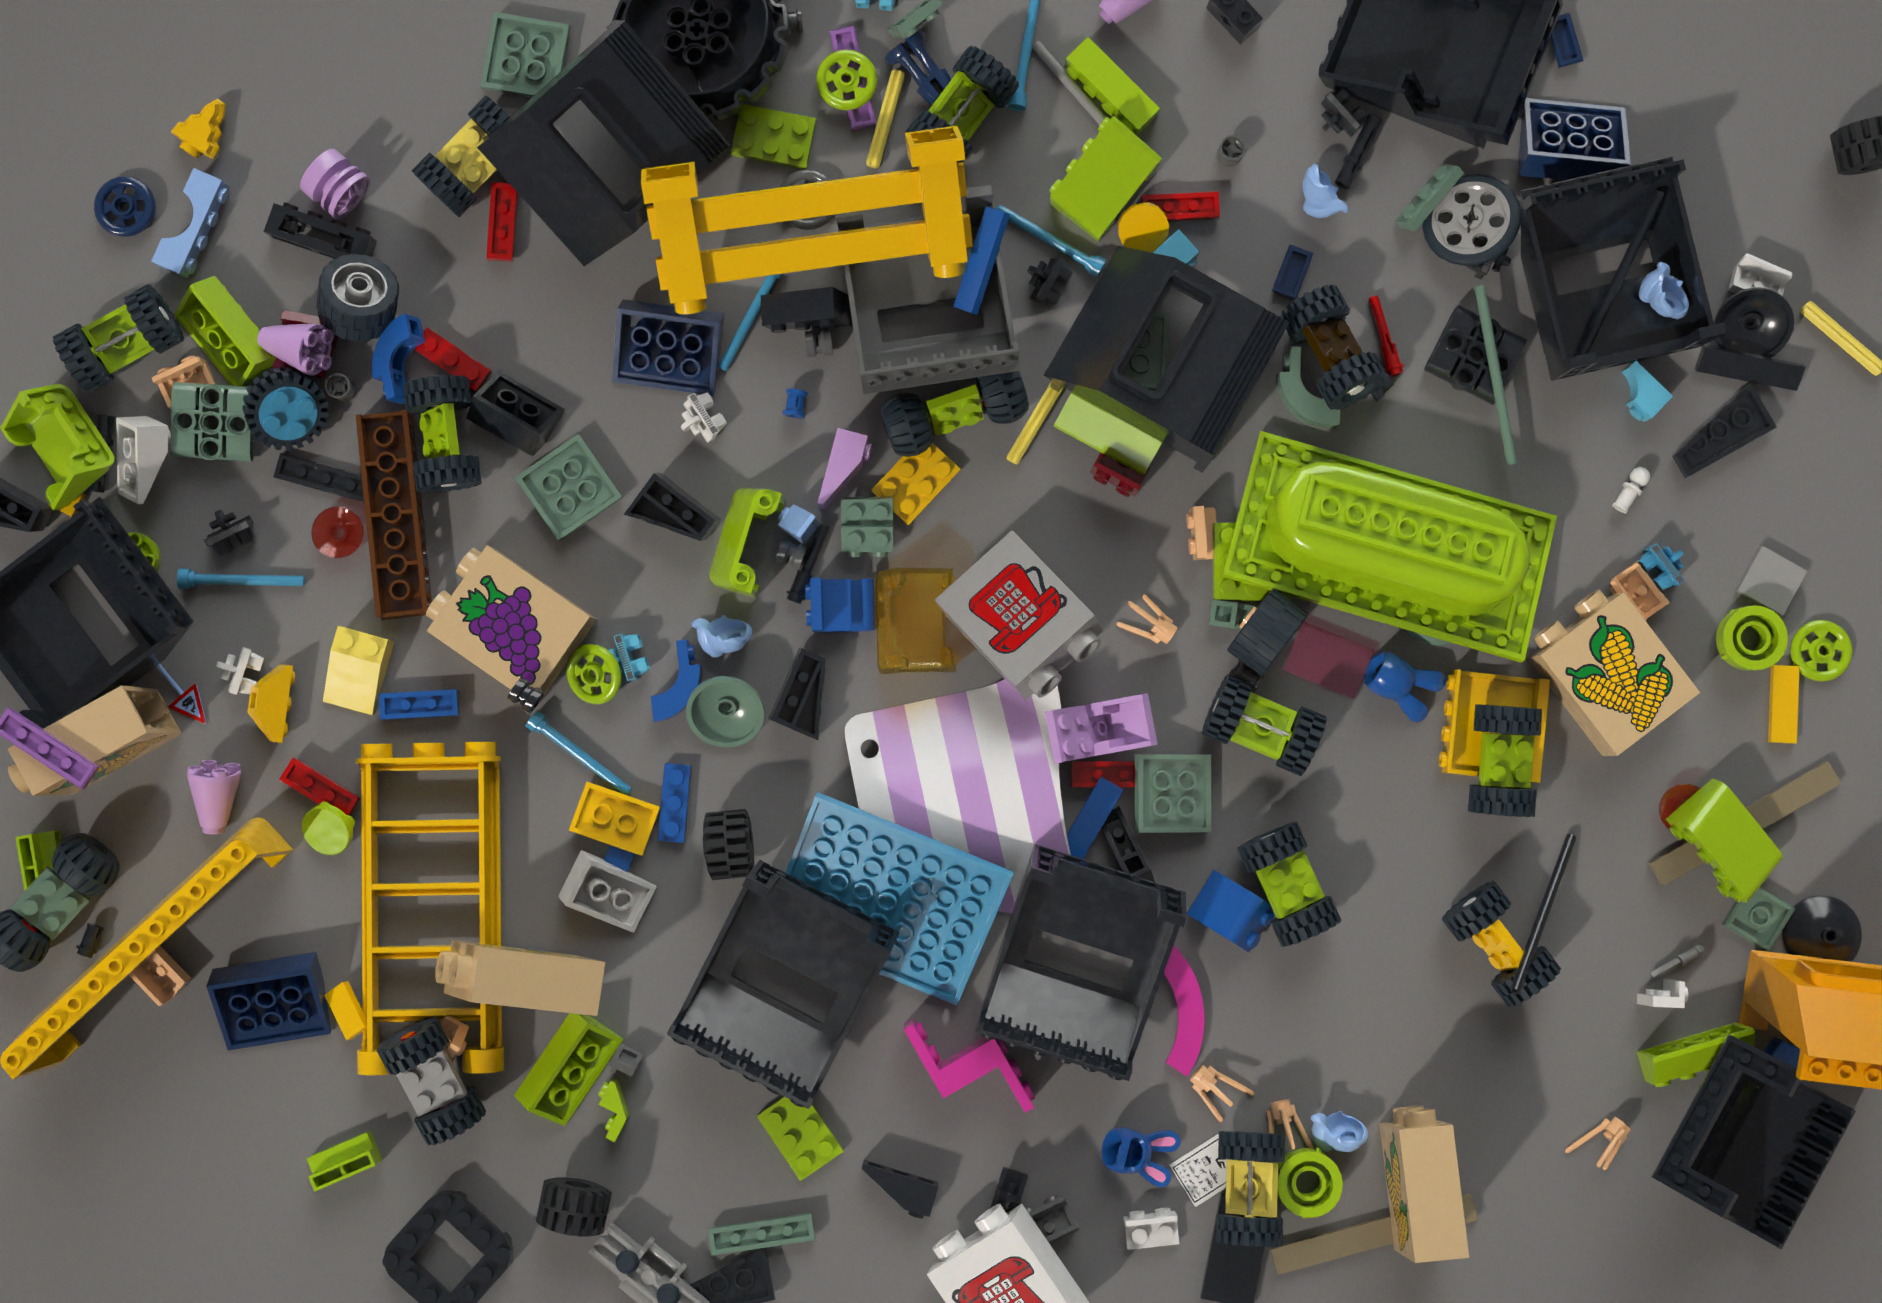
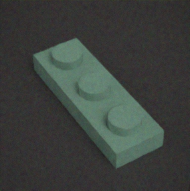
M1443 164L1437 168L1434 176L1426 185L1419 189L1417 196L1412 202L1402 209L1401 215L1395 220L1399 227L1416 231L1462 177L1464 172L1461 168L1449 164Z

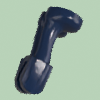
M920 29L905 40V44L920 59L929 73V77L915 63L903 43L898 44L885 57V60L890 65L899 63L904 66L919 86L918 94L929 104L933 105L940 96L934 86L938 85L943 91L951 81V77L945 68L940 69L929 55L924 43L927 36Z

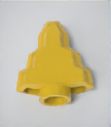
M215 99L205 105L199 114H192L185 122H178L171 130V133L182 141L179 147L197 159L203 154L215 160L221 149L218 143L222 136L220 125L225 119L226 104L219 99Z

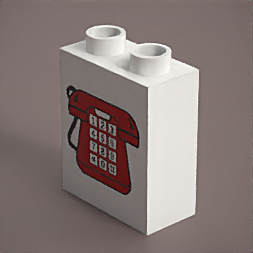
M997 1204L975 1220L974 1223L979 1229L977 1232L964 1239L958 1230L953 1231L938 1241L932 1248L937 1258L928 1271L927 1276L946 1303H1089L1023 1204L1018 1205L1007 1213L1001 1204Z

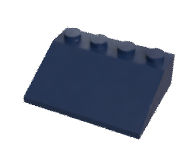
M1526 98L1522 108L1520 132V176L1570 180L1631 165L1625 108Z
M623 299L617 307L612 382L697 394L709 393V395L714 396L723 337L724 313L703 310L694 314H678L675 312V306Z
M316 952L212 969L206 987L228 1051L331 1034L328 1005L324 996L326 993L323 974Z

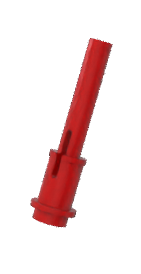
M1373 296L1369 298V303L1382 343L1380 351L1386 366L1384 371L1390 377L1398 376L1404 373L1403 368L1405 366L1401 364L1396 343H1392L1379 296Z

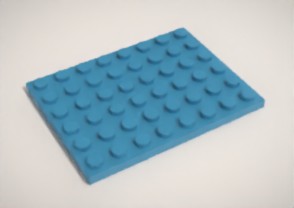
M819 792L814 797L786 870L787 874L900 932L879 974L954 1005H958L1014 873L1006 868Z

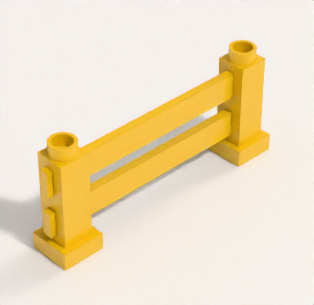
M950 126L905 133L907 154L912 167H917V169L693 200V197H698L695 162L642 169L641 186L644 204L653 203V205L647 206L652 240H660L662 256L656 257L660 289L668 290L670 304L674 303L676 313L694 314L706 309V284L926 253L928 254L931 267H933L935 277L951 278L965 272L964 262H968L966 248L973 247L970 216L969 214H962L961 197L967 196L964 164L963 162L957 163V161L965 160L963 137L958 127ZM922 203L923 220L700 250L698 233Z

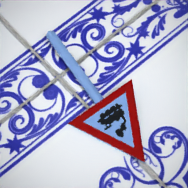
M158 664L156 668L180 695L167 707L207 725L197 682L183 692L162 665Z

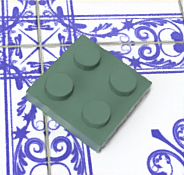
M924 0L888 28L887 31L892 38H908L920 29L918 27L920 22H928L940 13L938 8L943 3L941 0Z

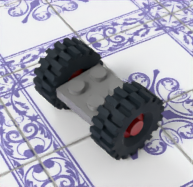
M427 1017L422 1021L418 1020L412 1025H407L401 1031L395 1032L393 1036L386 1038V1041L377 1047V1053L390 1075L394 1074L397 1076L417 1113L414 1122L427 1145H436L438 1142L441 1144L447 1139H454L456 1135L465 1133L466 1129H471L474 1123H478L485 1116L486 1109L475 1088L471 1086L465 1088L444 1048L448 1045L449 1040L437 1017Z

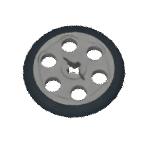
M1482 174L1464 175L1423 221L1422 229L1427 244L1439 258L1462 266L1479 265L1500 256L1510 247L1517 236L1521 224V209L1516 195L1504 182L1492 176ZM1464 192L1470 195L1466 203L1460 204L1455 201L1456 196ZM1485 195H1494L1496 199L1492 205L1485 206L1481 203V199ZM1474 211L1476 220L1470 225L1469 232L1468 222L1465 219H1470ZM1444 212H1449L1453 215L1452 220L1445 224L1439 222V216ZM1496 216L1503 217L1505 221L1502 226L1495 228L1490 225L1492 218ZM1453 234H1459L1462 237L1461 242L1457 245H1450L1447 242L1448 238ZM1484 236L1488 239L1487 244L1480 248L1473 245L1475 238Z

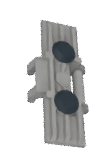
M611 1223L588 1252L618 1276V1279L621 1280L618 1287L637 1303L710 1302L679 1277L687 1265L684 1262L681 1264L657 1245L652 1236L641 1246L615 1224ZM646 1250L674 1271L673 1276L669 1277L665 1274L661 1276L647 1264L648 1260L643 1256Z

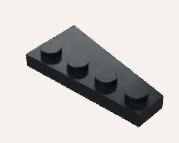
M1750 383L1672 457L1684 478H1687L1777 428L1752 383Z
M761 1248L690 1284L691 1287L710 1301L709 1303H763L776 1299L766 1248Z

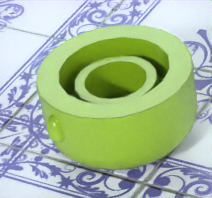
M1754 605L1730 610L1719 623L1715 639L1718 652L1724 661L1739 670L1754 671L1769 668L1781 659L1787 648L1788 634L1786 626L1778 614L1764 606ZM1748 626L1752 627L1758 635V645L1753 651L1746 649L1741 641V634Z
M1318 1147L1316 1149H1296L1285 1155L1284 1162H1279L1277 1195L1286 1208L1294 1214L1301 1216L1302 1219L1322 1216L1336 1206L1341 1197L1343 1187L1342 1176L1337 1165L1326 1154L1321 1152V1149ZM1304 1171H1314L1319 1177L1317 1188L1308 1194L1299 1192L1296 1187L1298 1176Z

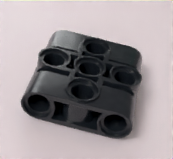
M1457 305L1443 329L1424 370L1450 383L1454 389L1464 390L1494 405L1495 398L1480 316ZM1491 318L1498 360L1503 365L1501 377L1504 388L1526 345L1527 339L1500 326L1498 321ZM1451 337L1457 341V349L1449 347L1447 344L1448 338ZM1471 349L1479 351L1480 360L1477 361L1471 357ZM1459 372H1465L1469 376L1468 383L1460 381Z

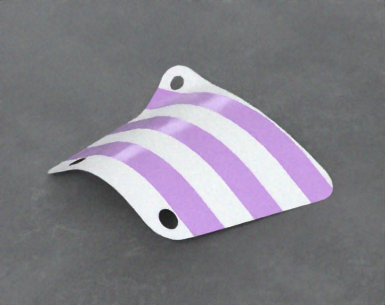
M1004 679L983 688L855 715L845 726V740L859 809L1013 871V877L998 909V912L1012 913L1034 844L1071 855L1063 815L1059 763L1054 764L1045 718L1046 711L1061 709L1058 687L1056 686L1044 697L1039 698L1036 694H1033L1025 701ZM869 739L874 740L879 746L878 754L873 758H866L861 753L862 743Z

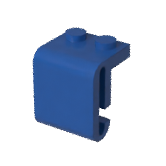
M810 578V584H806V600H811V610H806L807 626H812L814 633L875 631L874 579L822 580L821 578Z
M1214 869L1187 911L1189 916L1247 952H1250L1251 949L1258 945L1261 939L1260 934L1265 926H1268L1274 918V911L1269 903Z

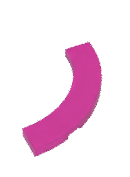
M1173 945L1164 975L1171 985L1176 1000L1178 1027L1174 1044L1165 1062L1188 1077L1195 1065L1203 1040L1204 1006L1200 987L1194 972L1187 960Z

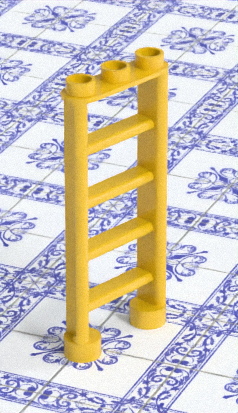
M465 742V757H445L444 743H413V757L393 758V744H360L361 758L355 759V764H360L362 1010L367 1018V1029L363 1031L361 1049L357 1050V1074H389L377 1053V1047H379V1022H416L418 1020L422 1021L427 1017H437L438 1021H441L445 1015H449L458 1021H480L481 1045L465 1047L462 1052V1072L493 1073L503 1071L504 1046H502L501 1005L480 1003L478 1008L379 1009V959L438 958L441 951L450 952L451 945L379 946L378 897L479 895L480 944L501 946V756H496V742ZM478 769L479 819L378 821L377 771ZM479 832V882L378 883V834Z

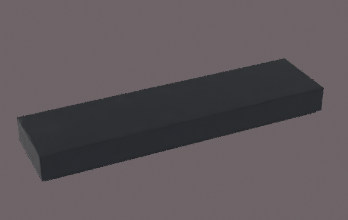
M1707 345L1702 346L1695 366L1696 372L1794 391L1798 390L1806 368L1804 364Z
M280 453L274 478L364 503L362 475ZM371 478L374 499L379 480Z

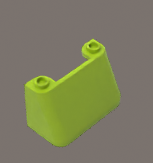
M52 384L20 391L0 427L7 440L17 446L32 444L56 481L55 484L50 485L45 491L46 500L53 510L70 505L103 476L114 463L115 457L80 402L74 393L62 384Z
M741 488L733 494L710 568L709 576L714 585L753 598L757 597L760 586L755 583V572L751 567L740 562L753 519L757 518L766 521L767 517L774 512H782L786 502L782 493L769 489Z

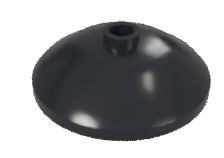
M1755 287L1739 291L1721 305L1715 316L1714 325L1724 323L1727 332L1716 338L1715 341L1718 347L1722 349L1771 358L1785 347L1792 335L1794 314L1791 306L1782 295L1771 289ZM1748 317H1754L1752 322H1745Z
M1817 895L1805 898L1794 906L1795 910L1783 928V942L1788 954L1849 962L1855 958L1861 945L1862 930L1857 915L1846 903L1831 896ZM1828 931H1831L1832 938L1830 940H1827L1826 933Z

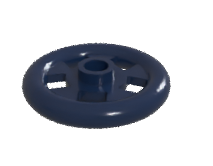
M121 176L107 181L99 189L94 200V213L100 226L108 233L119 237H130L143 232L151 224L155 215L156 203L152 191L144 182L134 177ZM125 188H134V196L124 194ZM111 192H114L117 196L113 199L112 204H110L106 199ZM138 201H145L144 211H138ZM128 203L129 209L127 211H123V205ZM111 211L118 217L113 223L106 216ZM135 217L136 223L126 226L125 220Z

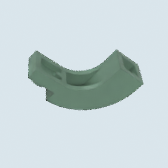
M1291 346L1287 353L1283 354L1282 368L1286 369V372L1280 371L1276 375V385L1281 401L1287 410L1301 422L1317 428L1336 429L1340 426V409L1330 410L1324 399L1313 396L1305 389L1300 376L1301 347Z

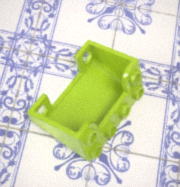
M1115 116L1111 119L1106 117L1097 129L1099 133L1094 140L1090 138L1081 149L1084 152L1078 160L1074 158L1065 170L1068 174L1062 181L1058 179L1049 190L1051 193V206L1097 242H1100L1115 223V217L1144 180L1147 182L1163 162L1162 157Z
M1711 779L1666 818L1672 826L1670 828L1672 834L1679 840L1684 838L1690 844H1694L1698 849L1697 855L1705 863H1710L1714 868L1712 873L1717 878L1718 885L1716 887L1718 891L1726 898L1732 897L1738 903L1741 901L1748 903L1783 859L1780 850L1727 785L1719 780Z

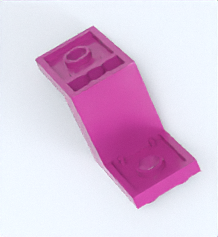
M914 1019L904 1023L905 1033L943 1099L999 1067L1024 1112L1026 1113L1034 1108L1032 1102L1035 1099L1034 1093L1027 1081L1021 1082L1019 1078L1022 1076L1021 1070L1014 1058L1009 1060L1006 1056L1009 1051L1003 1040L997 1038L992 1040L984 1037L941 1062V1056L934 1044L929 1046L926 1041L928 1034L922 1023L916 1024Z

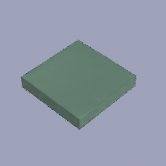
M1760 887L1748 903L1742 901L1738 903L1735 901L1722 925L1760 949L1770 952L1795 908Z

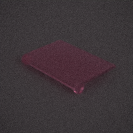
M1303 622L1299 627L1298 634L1282 670L1355 698L1374 654V649Z

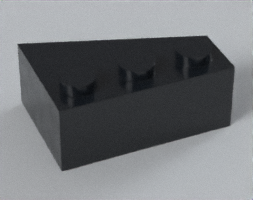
M834 287L760 295L762 326L770 329L772 333L787 332L786 329L809 330L810 328L852 326L849 296Z
M653 473L624 513V515L643 520L699 541L707 540L722 520L662 473Z
M0 478V527L25 532L43 531L53 509L48 504Z
M803 648L798 649L768 719L818 740L826 658Z

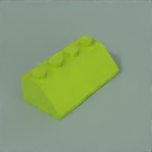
M216 276L190 285L174 316L231 386L248 387L256 377L259 378L263 375V372L271 368L276 357L259 346L258 334L260 331L258 327L250 320L242 307L237 304Z
M1073 392L1068 397L1053 426L1143 476L1162 444L1159 440Z
M569 1013L514 1096L527 1111L565 1126L623 1041V1038L589 1015Z
M1732 1023L1636 1051L1645 1082L1656 1087H1663L1671 1084V1080L1676 1078L1681 1080L1696 1077L1697 1072L1703 1070L1708 1073L1729 1034L1754 1047V1028Z

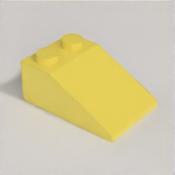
M338 626L330 651L323 702L374 715L395 641Z

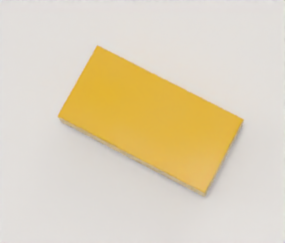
M348 981L341 982L324 995L346 1040L354 1039L367 1029V1018Z

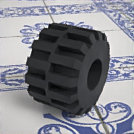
M1882 115L1845 125L1830 135L1838 174L1857 175L1882 169Z
M746 809L708 812L705 814L703 821V852L707 870L712 880L747 877L754 868L753 834L750 817Z
M556 1177L544 1180L536 1222L550 1231L570 1236L590 1237L603 1234L612 1192L600 1184L583 1179Z

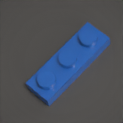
M459 690L379 694L380 720L460 715Z
M669 763L664 765L658 841L685 843L691 765Z

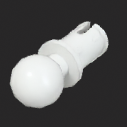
M1637 467L1631 471V482L1623 483V490L1612 504L1616 510L1626 514L1637 495L1640 496L1642 494L1639 488L1647 485L1651 479L1650 473L1646 468Z

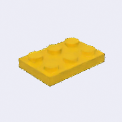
M932 443L920 455L903 456L871 489V492L876 497H893V512L909 526L961 469Z
M586 781L569 831L643 856L661 807Z

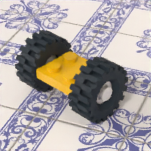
M1491 881L1483 886H1479L1475 891H1471L1466 897L1460 899L1451 909L1447 910L1442 917V921L1457 941H1464L1466 938L1472 937L1475 944L1483 948L1489 956L1488 959L1491 965L1501 972L1494 977L1495 979L1492 980L1491 985L1508 1007H1513L1516 1004H1521L1524 1000L1527 1001L1534 994H1538L1542 988H1546L1549 985L1548 983L1554 981L1555 976L1559 975L1561 967L1545 946L1537 947L1521 993L1515 994L1510 991L1524 951L1498 918L1510 908L1511 902L1497 883Z

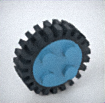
M279 367L273 368L274 373L269 375L268 371L262 373L264 378L260 380L256 377L253 380L255 386L249 385L246 389L248 395L243 397L245 405H242V409L250 431L259 442L263 441L265 446L269 448L271 445H274L276 450H281L282 446H285L287 451L293 450L292 445L295 444L300 449L304 447L302 442L305 440L309 444L314 441L312 436L314 434L317 437L320 436L322 432L319 428L320 426L325 428L327 424L325 418L329 417L327 407H329L328 402L316 380H313L311 375H304L298 370L293 372L291 367H285L283 372L280 371Z

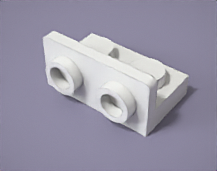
M1663 979V990L1646 989V994H1637V1004L1652 1007L1685 1008V1002L1688 1000V988L1685 986V982Z
M1170 1208L1155 1209V1213L1145 1214V1211L1129 1212V1216H1123L1127 1250L1179 1244L1178 1216Z

